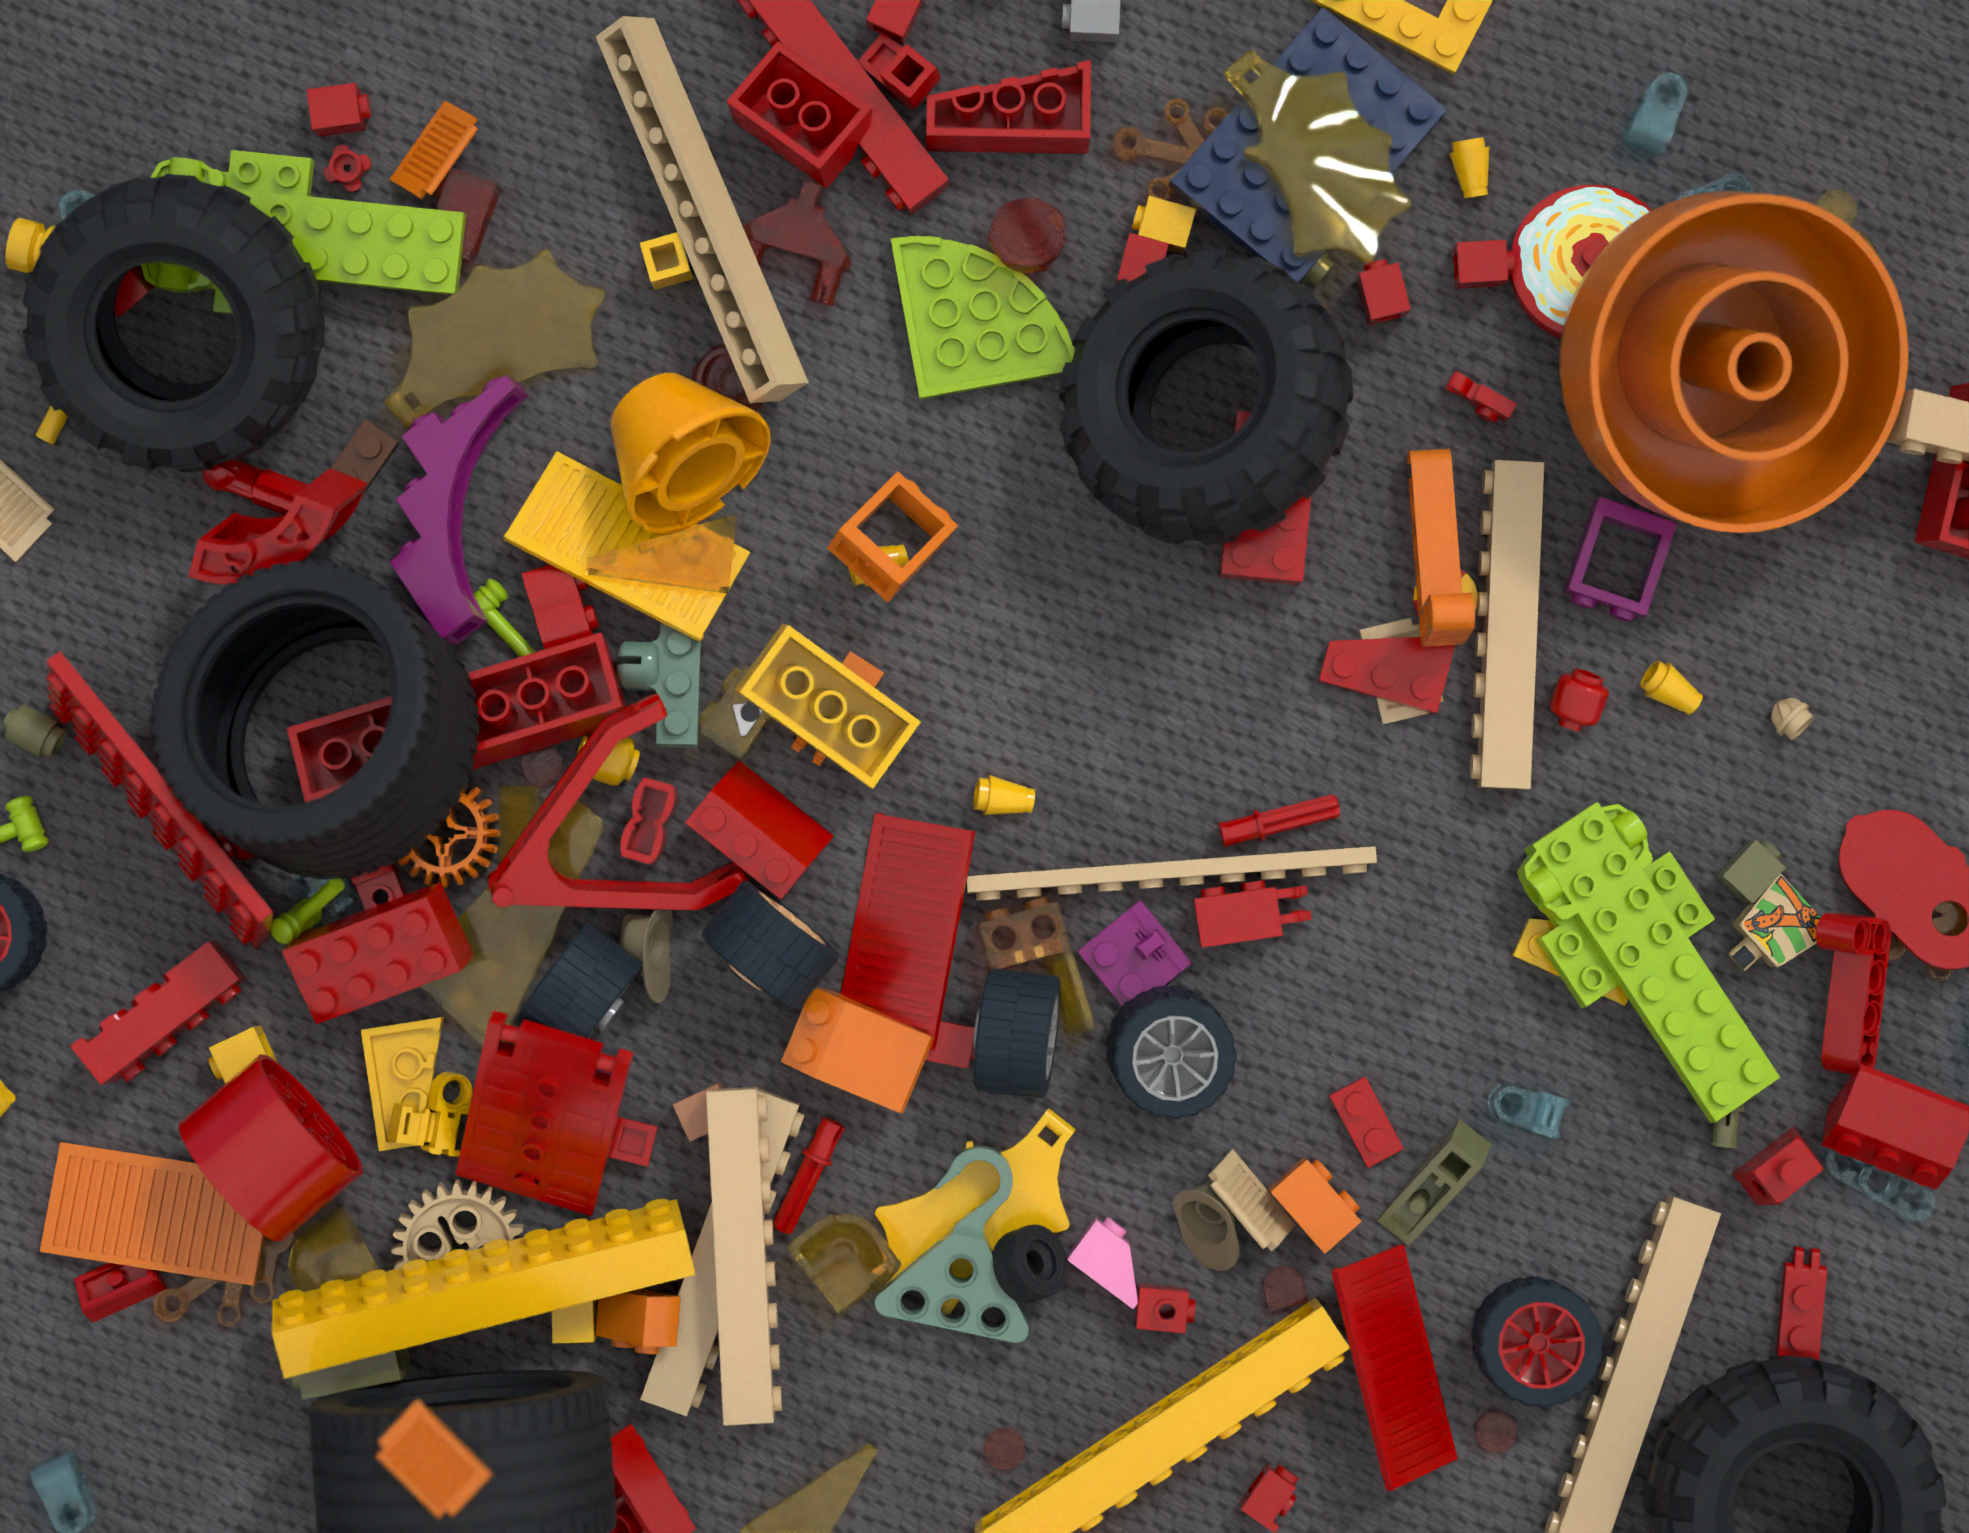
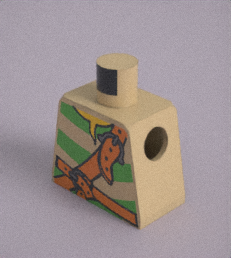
M1780 874L1753 904H1747L1733 922L1732 926L1744 939L1728 953V956L1744 972L1760 957L1770 967H1780L1817 943L1816 929L1821 917Z

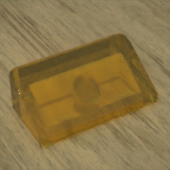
M500 786L499 830L502 831V835L499 837V863L539 809V786Z
M1065 950L1044 957L1043 962L1047 975L1058 976L1060 979L1061 999L1059 1015L1065 1035L1094 1029L1095 1024L1073 952Z

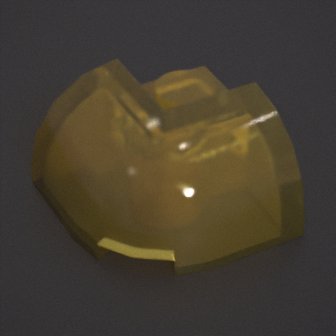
M345 1206L311 1225L296 1238L289 1253V1271L297 1290L307 1292L319 1289L321 1285L332 1280L347 1282L359 1279L363 1274L378 1269L363 1243L365 1240Z
M831 1214L815 1223L786 1246L807 1276L815 1282L839 1315L846 1312L872 1290L877 1292L897 1273L901 1266V1261L878 1230L865 1218L853 1214Z

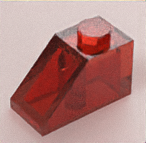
M451 167L448 177L445 176L437 187L435 199L439 200L437 204L439 210L464 212L466 214L461 257L467 264L474 266L502 190L497 183Z

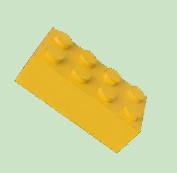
M781 624L734 689V691L865 786L872 789L921 722L787 624Z

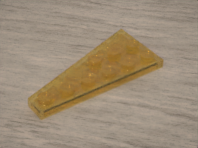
M580 799L576 801L550 838L547 854L549 862L556 871L574 879H579L583 869H585L605 826V823ZM487 887L458 918L474 953L473 958L460 972L427 983L421 987L483 1046L487 1024L494 1010L508 1014L506 1024L511 1025L514 1022L521 1002L537 973L566 907L527 905L498 907L493 903L489 887Z

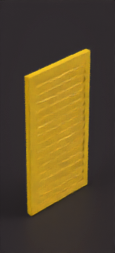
M556 451L512 525L503 535L504 541L698 642L703 640L705 631L750 555L748 550L698 524L667 533L646 531L642 525L635 523L629 515L621 484Z

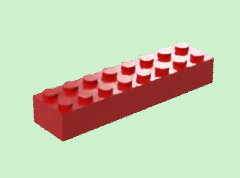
M602 632L469 672L472 681L470 686L475 690L477 700L474 702L478 706L479 718L476 719V722L479 724V735L476 736L478 746L477 753L473 754L472 759L475 762L472 770L591 734L601 720L626 707L611 649ZM392 696L287 728L305 802L318 799L336 790L365 765L375 751L385 731L390 714Z

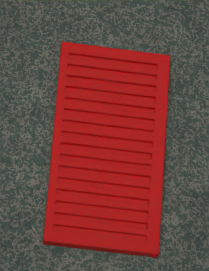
M878 812L874 813L841 995L935 1037L930 1047V1050H935L976 832L887 816Z
M1404 1244L1390 1247L1331 1271L1386 1491L1390 1492L1458 1459Z

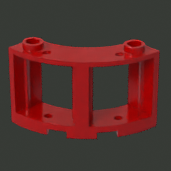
M329 468L295 495L293 503L285 515L256 518L234 512L198 539L188 577L203 582L228 585L229 583H236L238 578L246 574H254L255 570L263 567L269 569L271 565L278 563L287 565L290 561H302L319 544L334 535L349 520L358 507L368 483Z

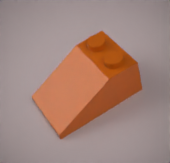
M816 987L804 1004L781 1062L825 1083L898 1113H904L935 1037L835 991Z

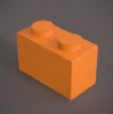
M1303 1157L1271 1185L1268 1190L1321 1251L1326 1254L1362 1222L1355 1214L1360 1207L1345 1190L1340 1194L1335 1192L1328 1184L1333 1176L1318 1159L1311 1164Z
M641 1288L598 1299L595 1335L611 1339V1346L635 1348V1352L643 1354H659L660 1347H677L681 1297Z

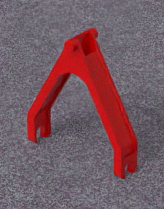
M659 694L645 697L601 720L497 868L488 875V887L493 903L496 906L502 908L509 905L699 910L733 894L742 881L750 882L746 871L734 862H730L702 877L685 883L574 879L556 871L548 860L547 854L550 838L617 743L659 722L668 715Z

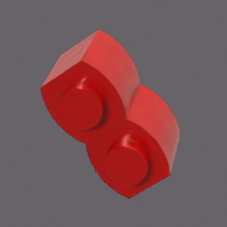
M552 565L522 573L544 649L594 635V629L600 628L593 604L586 606L582 591L588 589L587 583Z
M646 777L639 783L632 800L633 818L626 825L621 837L622 857L655 865L658 862L667 843L666 825L673 818L677 809V786Z

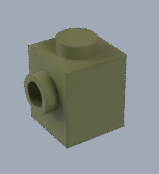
M1764 839L1760 843L1757 840H1747L1719 870L1715 877L1743 903L1753 904L1786 867L1778 860L1782 856L1781 853Z

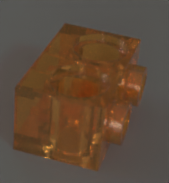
M1045 896L1024 902L1025 911L1010 914L1008 907L984 913L986 921L978 924L990 968L1001 969L1070 950L1058 902L1049 904L1048 897ZM1039 915H1048L1055 923L1053 934L1046 939L1037 938L1031 931V923ZM1008 926L1014 930L1016 940L1012 947L1003 950L994 946L991 936L997 927Z

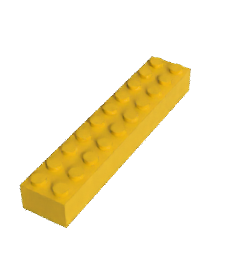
M656 1199L648 1202L643 1208L631 1211L616 1209L608 1212L603 1218L591 1221L576 1219L565 1224L563 1228L551 1231L536 1229L526 1233L523 1238L511 1241L496 1239L486 1243L483 1248L471 1251L456 1249L447 1252L439 1259L427 1262L423 1259L412 1260L405 1263L399 1269L387 1272L381 1269L372 1270L363 1274L359 1279L347 1282L332 1280L321 1285L319 1289L307 1292L301 1290L288 1291L278 1299L272 1300V1336L283 1376L288 1378L695 1275L677 1199L671 1201L668 1199Z
M1314 1298L975 1522L974 1533H1072L1079 1527L1083 1532L1087 1531L1103 1519L1101 1513L1114 1504L1117 1509L1127 1505L1138 1496L1135 1490L1147 1482L1154 1486L1173 1473L1170 1467L1182 1459L1189 1463L1201 1456L1207 1450L1205 1444L1215 1437L1219 1436L1223 1440L1233 1435L1242 1427L1239 1422L1252 1413L1258 1417L1272 1409L1277 1404L1274 1398L1286 1390L1293 1394L1304 1388L1311 1382L1310 1374L1321 1367L1328 1371L1340 1364L1346 1358L1343 1353L1350 1349V1347L1323 1306Z

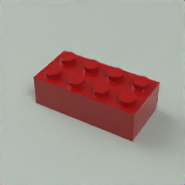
M1236 412L1232 435L1247 421L1251 412ZM1304 496L1301 497L1285 511L1286 519L1259 533L1256 529H1250L1241 532V537H1237L1236 541L1222 543L1219 577L1300 585L1304 577L1311 497L1309 500Z
M441 882L300 934L297 939H293L281 951L315 1024L460 972L474 956Z

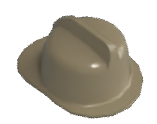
M655 909L652 914L625 915L619 939V946L642 962L643 967L638 974L644 976L647 994L651 1001L655 1003H661L665 1000L670 987V939L673 930V916L671 910Z
M1210 1178L1193 1190H1182L1177 1193L1172 1204L1183 1241L1206 1268L1225 1271L1236 1265L1240 1256L1239 1243L1235 1231L1237 1218L1210 1187V1184L1213 1182Z

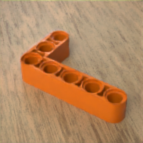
M1450 449L1408 451L1407 464H1411V478H1408L1421 645L1422 647L1465 644L1474 630L1475 607L1472 593H1462Z

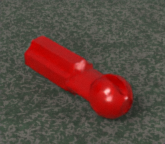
M236 460L220 463L213 466L211 470L201 471L203 480L214 491L234 493L252 500L256 505L283 515L288 513L295 495L309 485L269 469L262 470Z

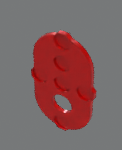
M1881 810L1868 815L1854 816L1845 825V836L1838 853L1839 870L1846 887L1874 917L1888 920L1891 925V933L1923 963L1942 970L1968 968L1969 866L1966 864L1965 855L1957 847L1947 846L1923 821L1911 814L1897 810ZM1951 902L1964 910L1967 917V925L1961 934L1946 936L1936 930L1932 922V913L1937 905Z

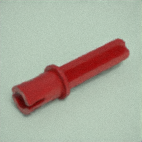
M1331 794L1261 813L1256 809L1253 810V815L1226 822H1218V827L1225 848L1258 838L1262 842L1265 841V836L1338 818L1340 816V806L1335 795Z
M822 1116L808 1148H803L802 1153L805 1155V1158L773 1221V1227L778 1231L789 1235L793 1233L825 1165L831 1166L833 1163L830 1159L846 1129L841 1123Z

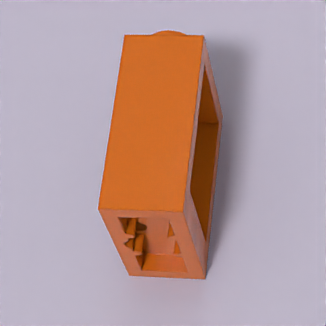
M897 471L838 530L827 549L888 603L944 546L959 525L951 519L947 511L936 506L927 498L913 481L906 479ZM888 499L932 537L903 568L859 530Z

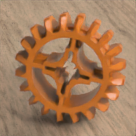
M466 785L465 789L462 788L459 793L461 795L459 801L472 812L477 827L459 824L455 818V809H453L452 805L451 813L446 819L447 825L455 830L465 831V834H454V838L448 837L450 842L444 844L443 837L429 834L426 838L435 845L436 856H439V865H435L425 859L415 846L411 849L412 852L398 860L401 866L408 865L412 861L415 862V865L410 870V876L417 877L423 870H426L424 876L425 884L431 885L435 881L436 875L439 874V882H441L443 887H448L450 875L452 874L457 885H464L465 876L463 871L465 870L473 879L478 878L480 874L474 865L476 862L481 866L490 867L492 863L487 857L483 856L485 850L491 853L498 852L499 847L489 844L488 839L489 836L501 837L502 831L498 829L489 830L488 823L496 822L500 817L496 813L485 815L484 811L489 809L493 802L491 799H485L479 804L476 802L482 792L479 787L473 788L466 795ZM442 820V821L438 824L440 827H443L441 823H442L444 820ZM464 839H477L471 853L463 861L451 866V858L454 856V849L457 843Z

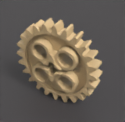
M456 1180L453 1191L448 1192L445 1185L440 1182L437 1187L436 1196H433L427 1189L423 1190V1205L413 1199L409 1202L408 1206L414 1215L401 1213L399 1221L407 1228H397L393 1233V1237L403 1241V1243L393 1245L391 1253L403 1256V1258L395 1262L394 1269L402 1268L405 1263L412 1260L423 1259L427 1262L439 1259L451 1251L453 1238L446 1228L439 1223L438 1218L440 1216H443L448 1222L450 1231L457 1243H467L466 1251L478 1249L480 1246L496 1239L515 1240L517 1239L515 1236L523 1232L524 1226L523 1224H511V1221L517 1215L516 1209L506 1212L502 1210L506 1202L505 1196L495 1202L490 1199L492 1187H488L481 1195L477 1193L476 1181L471 1183L468 1191H463L460 1180ZM460 1211L472 1212L477 1219V1223L469 1228L462 1227L456 1222L455 1215ZM426 1232H433L440 1237L442 1244L438 1248L428 1249L421 1244L420 1236Z

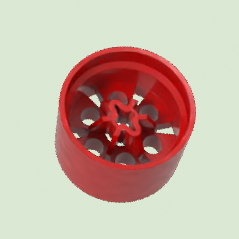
M265 1054L258 1055L178 1124L180 1136L187 1150L210 1183L251 1226L275 1242L281 1243L364 1173L362 1163L355 1149L340 1127L296 1077L277 1061Z

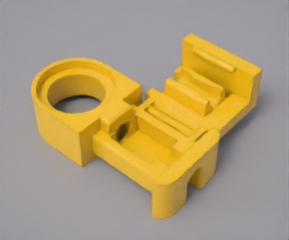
M443 1072L437 1075L430 1087L427 1108H423L422 1113L412 1112L413 1107L394 1103L387 1140L395 1143L420 1145L423 1151L431 1154L459 1156L460 1150L455 1149L461 1114L468 1115L472 1098V1085L465 1076L453 1072ZM456 1080L460 1087L459 1095L454 1101L447 1103L443 1097L444 1086L449 1081Z

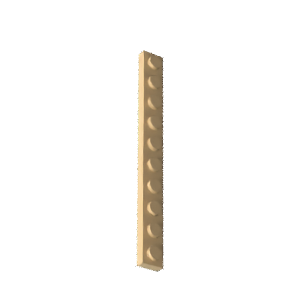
M1376 846L967 876V893H976V901L1001 899L1000 891L1017 890V898L1041 896V888L1057 887L1058 895L1082 893V885L1098 884L1099 892L1123 890L1122 882L1139 881V889L1164 887L1163 879L1179 878L1180 886L1204 884V876L1220 875L1221 883L1245 881V873L1261 872V880L1286 878L1285 870L1297 869L1302 870V877L1327 875L1326 867L1342 866L1343 874L1367 872V864L1377 863Z

